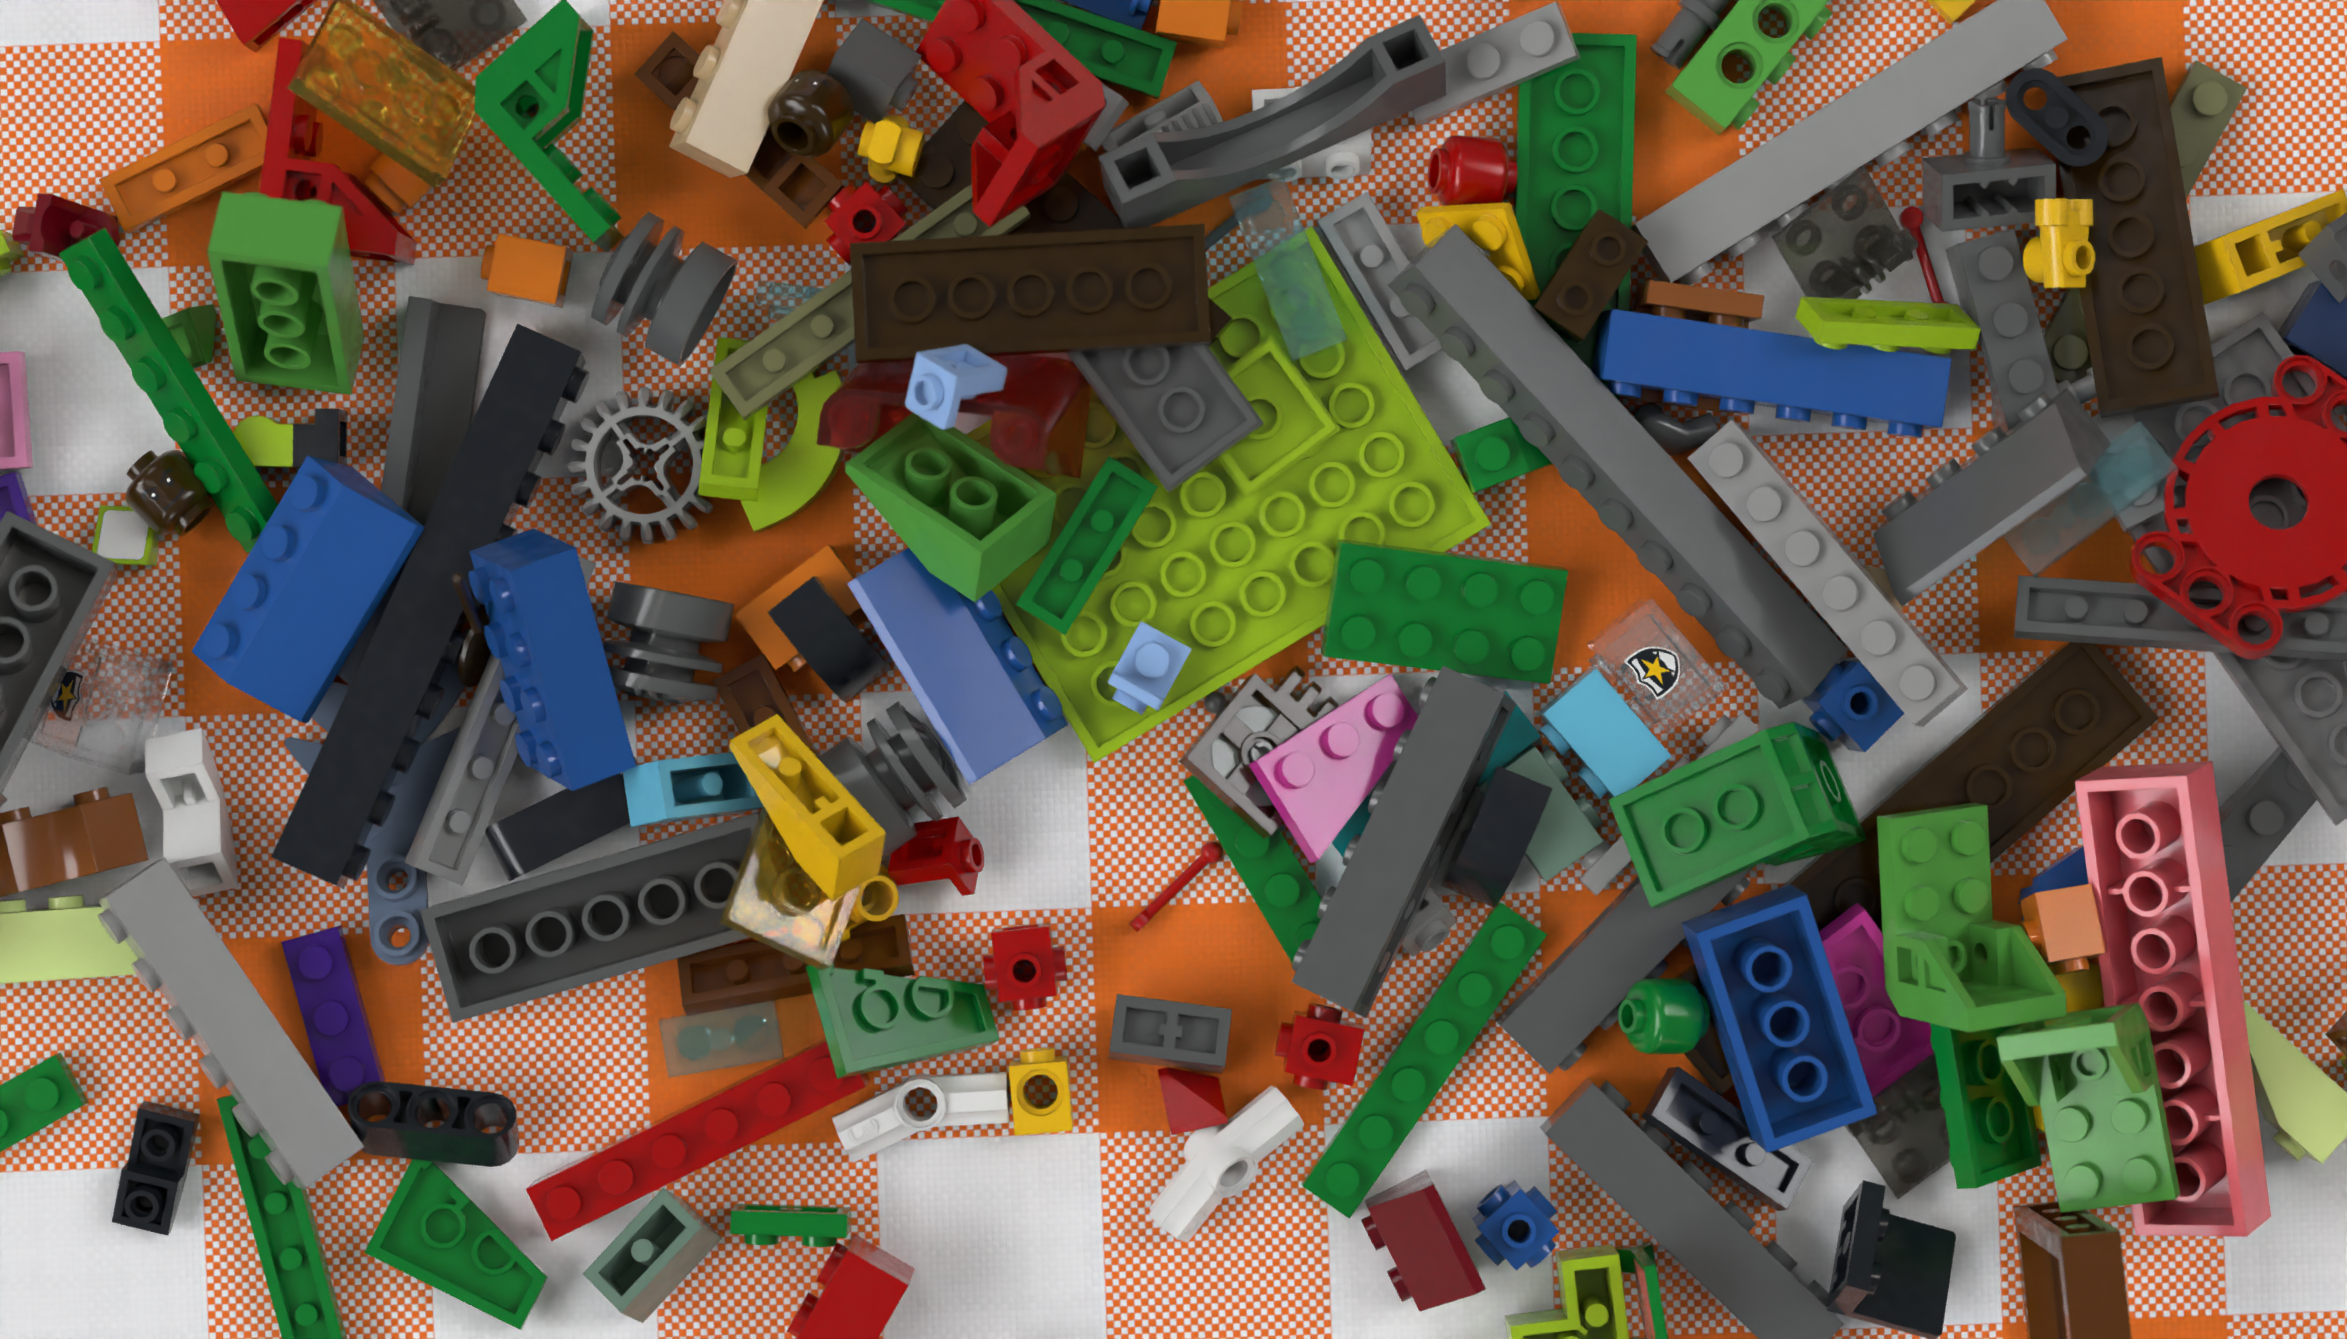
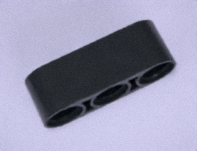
M623 772L574 791L566 788L487 827L485 834L508 881L518 878L629 824L630 819Z
M373 1081L358 1086L351 1093L348 1100L351 1128L364 1145V1148L361 1150L368 1154L493 1167L508 1163L517 1154L519 1149L516 1108L511 1100L501 1094ZM373 1115L387 1116L385 1119L377 1122L366 1121L367 1118ZM439 1120L445 1122L443 1125L433 1128L424 1126L430 1121ZM490 1126L503 1128L496 1133L487 1134L481 1132Z

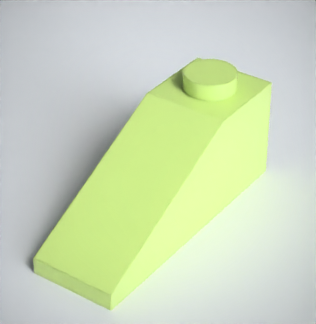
M2243 1000L2256 1099L2264 1119L2278 1131L2272 1140L2298 1162L2305 1155L2323 1164L2347 1137V1092Z

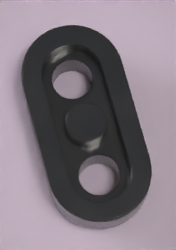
M2033 68L2022 71L2012 79L2007 88L2005 99L2009 114L2059 161L2072 167H2084L2094 163L2103 155L2109 140L2105 121L2058 77L2047 70ZM2034 87L2042 89L2047 95L2046 104L2038 110L2029 109L2023 100L2025 93ZM2077 126L2084 127L2090 134L2089 144L2082 149H2074L2067 142L2068 132Z

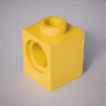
M1054 1047L1021 1050V1060H1012L1009 1063L1015 1136L1073 1131L1074 1122L1068 1056L1055 1057ZM1035 1075L1050 1077L1055 1082L1058 1090L1054 1100L1042 1105L1030 1101L1024 1091V1085L1029 1078Z

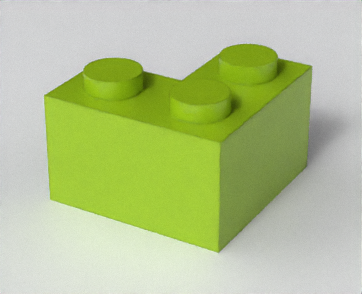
M1612 1244L1555 1251L1561 1308L1504 1315L1507 1339H1629L1619 1253Z

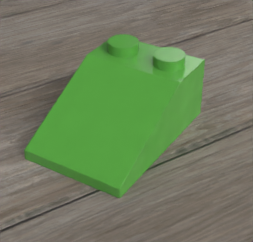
M913 412L846 463L845 472L926 569L974 602L978 601L1049 543L1057 493L955 427L940 429Z

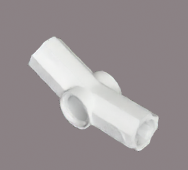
M1007 1072L938 1076L924 1073L912 1075L903 1083L832 1116V1120L842 1145L853 1163L910 1135L932 1129L933 1127L1009 1123ZM918 1087L929 1089L937 1099L936 1111L928 1116H916L907 1108L906 1094Z
M1271 1085L1228 1120V1123L1195 1130L1189 1136L1184 1146L1183 1153L1187 1161L1149 1208L1151 1211L1149 1215L1156 1224L1176 1239L1188 1243L1224 1197L1229 1198L1245 1190L1257 1175L1258 1162L1305 1125L1287 1098L1276 1087Z

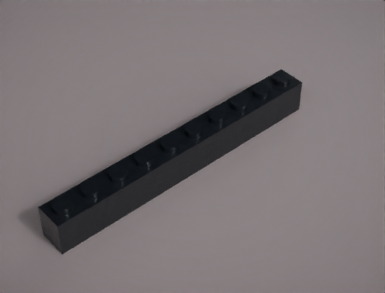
M520 324L516 325L425 522V528L413 548L274 849L272 858L344 889L348 879L357 881L361 876L371 849L364 846L373 824L381 828L390 814L395 801V795L389 793V789L398 771L406 774L410 769L420 746V742L413 739L422 718L431 720L435 715L444 694V688L438 686L439 680L447 664L453 667L458 664L460 652L467 634L462 633V630L468 619L452 582V576L455 573L463 575L476 610L480 614L485 605L478 602L470 585L469 571L474 570L469 551L517 534V529L511 527V524L519 506L529 508L535 498L542 478L536 475L535 471L543 454L546 453L552 456L562 439L566 424L560 422L559 419L568 401L575 404L578 402L587 384L590 372L583 369L586 361L581 351Z

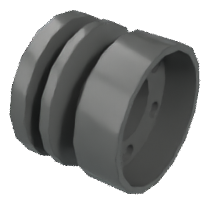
M648 212L640 219L631 233L622 239L607 263L600 279L599 292L592 307L591 318L607 326L624 306L618 321L617 332L626 337L641 324L644 318L650 320L651 324L648 329L645 347L681 367L695 350L716 315L733 280L738 261L703 241L688 255L685 261L678 258L685 232L674 226L657 245L664 220Z
M614 581L607 619L631 629L630 640L602 641L605 652L626 656L624 668L608 665L614 686L629 695L670 703L683 704L700 700L716 701L718 687L693 681L695 669L721 673L722 663L698 654L700 642L719 643L728 640L734 604Z
M899 701L886 709L889 718L899 733L891 737L876 718L867 723L869 733L877 747L869 754L855 740L848 736L818 757L825 767L886 832L883 855L885 857L917 835L915 824L908 809L917 804L935 822L944 816L931 793L939 789L954 808L967 800L961 788L956 767L929 727L910 714Z

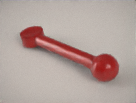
M1907 207L1900 213L1899 223L1910 232L1932 303L1949 304L1943 300L1920 228L1924 219L1923 213L1918 207Z
M1214 841L1205 843L1201 848V855L1155 900L1142 910L1129 925L1136 932L1141 930L1208 864L1219 862L1223 856V848L1220 844Z

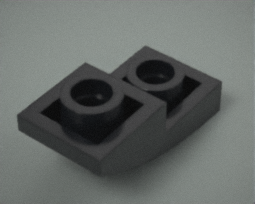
M144 1101L137 1111L129 1159L121 1170L112 1218L113 1223L167 1236L170 1234L183 1192L200 1114Z

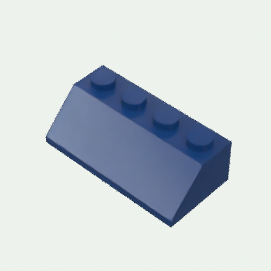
M307 455L192 652L226 683L300 722L308 723L425 527L353 467Z
M909 547L847 583L968 785L1068 725L1062 715V706L1059 698L1052 689L1045 686L1032 665V656L1027 645L1013 634L1002 615L1001 603L992 590L987 592L978 601H972L931 574Z

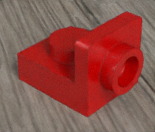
M959 816L939 819L936 822L931 820L914 823L917 835L893 851L890 856L887 873L895 884L900 886L950 879L962 896L974 894L978 872H981L984 867V851L980 841L972 836Z

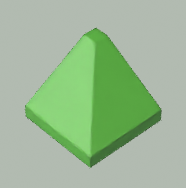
M214 304L189 307L162 318L193 369L212 362L217 314Z

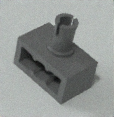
M1985 98V105H1981L1980 99L1968 102L1970 151L1959 155L1923 158V215L1942 232L2035 223V200L2056 198L2055 162L2036 147L2005 150V100Z

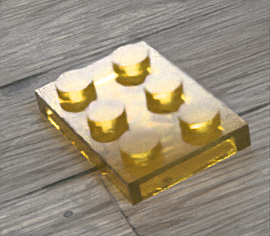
M335 0L331 4L287 87L434 188L447 178L478 115L474 111L475 86L351 0Z
M763 806L719 923L823 971L830 968L833 964L861 885L832 901L796 862Z

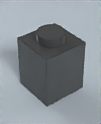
M862 19L836 51L827 73L839 80L847 89L854 104V111L876 124V122L883 121L893 107L902 112L919 85V82L912 78V75L922 55Z

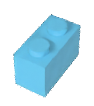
M1589 668L1538 712L1546 721V724L1539 729L1540 732L1560 755H1563L1570 749L1584 765L1577 774L1598 799H1601L1607 793L1613 798L1637 787L1671 757L1670 753L1596 668Z
M732 752L658 760L637 765L623 772L631 827L727 816L764 808Z

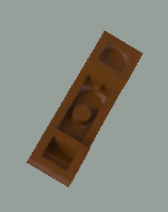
M673 31L637 70L635 75L675 111L683 98L687 97L690 99L699 80V78L693 76V71L700 55ZM770 126L766 130L748 173L744 174L805 229L845 187L815 158L795 155L783 149L775 140Z

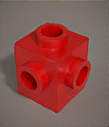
M867 181L859 189H856L851 183L841 190L826 207L832 214L824 222L833 233L825 241L849 266L851 265L850 243L892 241L909 229L901 218L908 209L886 185H883L876 192ZM862 212L872 213L876 218L874 229L868 233H860L854 226L855 218Z
M1050 923L993 929L991 932L993 954L983 955L986 989H997L999 1002L1012 1001L1013 1011L1047 1007L1046 997L1057 996V982L1068 981L1064 946L1053 947ZM1023 959L1029 960L1035 965L1036 972L1031 976H1022L1016 971L1015 963Z
M1309 1003L1307 1013L1294 1010L1292 1024L1281 1022L1275 1056L1284 1058V1072L1294 1074L1293 1084L1317 1090H1327L1328 1081L1353 1086L1365 1030L1363 1025L1341 1020L1343 1013L1341 1009ZM1316 1039L1327 1041L1326 1050L1321 1054L1310 1053L1308 1046L1312 1041Z

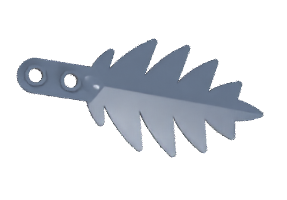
M413 548L337 674L338 677L349 685L332 682L311 717L327 732H329ZM458 664L455 667L446 665L438 683V686L444 688L440 705L431 720L422 718L413 739L420 742L416 757L406 774L400 771L397 772L389 789V793L395 795V801L390 814L381 828L373 824L364 844L365 847L371 849L367 861L371 946L381 960L394 966L409 965L417 961L425 953L429 944L420 910L428 907L427 872L404 862L460 730V727L424 743L438 728L466 687L459 682ZM288 737L285 740V746L300 766L310 774L323 744ZM398 872L407 873L408 882L406 886L401 890H391L389 887L390 878ZM402 928L409 929L411 933L409 942L403 947L393 946L392 936L394 932Z

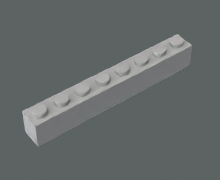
M2044 0L1995 1L1633 224L1632 230L1648 240L1642 250L1643 254L1660 281L1673 283L1678 280L1680 284L1685 285L1695 283L1713 271L1708 260L1726 249L1732 259L1763 241L1757 232L1760 228L1775 219L1781 228L1786 227L1812 211L1806 201L1812 196L1826 189L1829 196L1833 198L1861 180L1856 169L1875 158L1881 168L1911 150L1905 139L1924 128L1928 136L1932 137L1958 121L1960 118L1954 109L1972 98L1980 99L1981 105H1984L1985 98H1995L2007 91L2008 86L2004 78L2020 68H2023L2024 71L2033 68L2042 69L2059 59L2053 48L2068 38Z

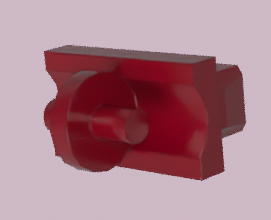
M38 193L36 207L19 206L16 210L12 234L13 241L29 245L30 252L63 262L58 253L103 228H106L117 247L120 243L118 218L116 216L53 194Z

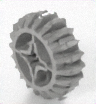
M648 387L639 388L638 405L636 406L632 405L631 398L626 391H619L616 393V401L620 411L614 413L608 404L600 401L595 407L605 421L599 426L590 419L583 418L581 420L580 426L585 431L593 434L590 442L587 443L580 439L571 440L570 447L576 451L586 452L585 462H569L567 470L573 473H586L587 479L571 486V491L573 495H584L589 492L593 494L594 498L586 502L581 510L586 516H590L603 508L606 512L600 519L598 528L604 532H608L613 528L617 520H621L619 539L623 541L631 540L636 525L641 526V538L644 544L654 543L655 526L658 525L661 526L663 535L667 540H674L677 538V530L673 521L677 518L689 530L697 527L696 519L689 512L693 505L705 513H710L713 510V505L698 495L705 440H702L699 434L706 430L707 416L698 417L690 424L687 419L692 414L695 404L686 399L680 404L676 412L671 411L674 393L669 390H663L657 406L652 405V393ZM642 418H658L668 421L678 431L669 438L665 437L655 444L646 445L636 434H633L626 424ZM613 435L617 441L616 444L623 454V464L619 472L611 478L612 481L605 486L601 474V459L604 448ZM630 443L636 450L644 451L645 455L652 456L653 452L662 454L659 456L660 460L655 463L654 469L658 474L656 477L664 489L657 481H649L648 476L642 475L640 480L632 477L635 475L634 471L640 465L636 459L637 454L630 446ZM689 445L693 458V472L686 491L680 496L670 478V467L676 457L682 454L681 450ZM639 487H648L663 501L667 508L651 514H636L624 509L615 501L625 493L629 494Z

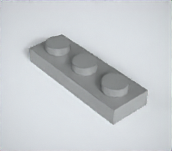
M1553 2L1440 50L1446 61V96L1412 110L1416 123L1420 125L1426 124L1580 59L1581 57L1561 4Z
M1363 193L1319 219L1317 225L1404 372L1441 351L1440 341L1418 318L1405 310L1400 298L1388 286L1409 264V261L1369 193Z

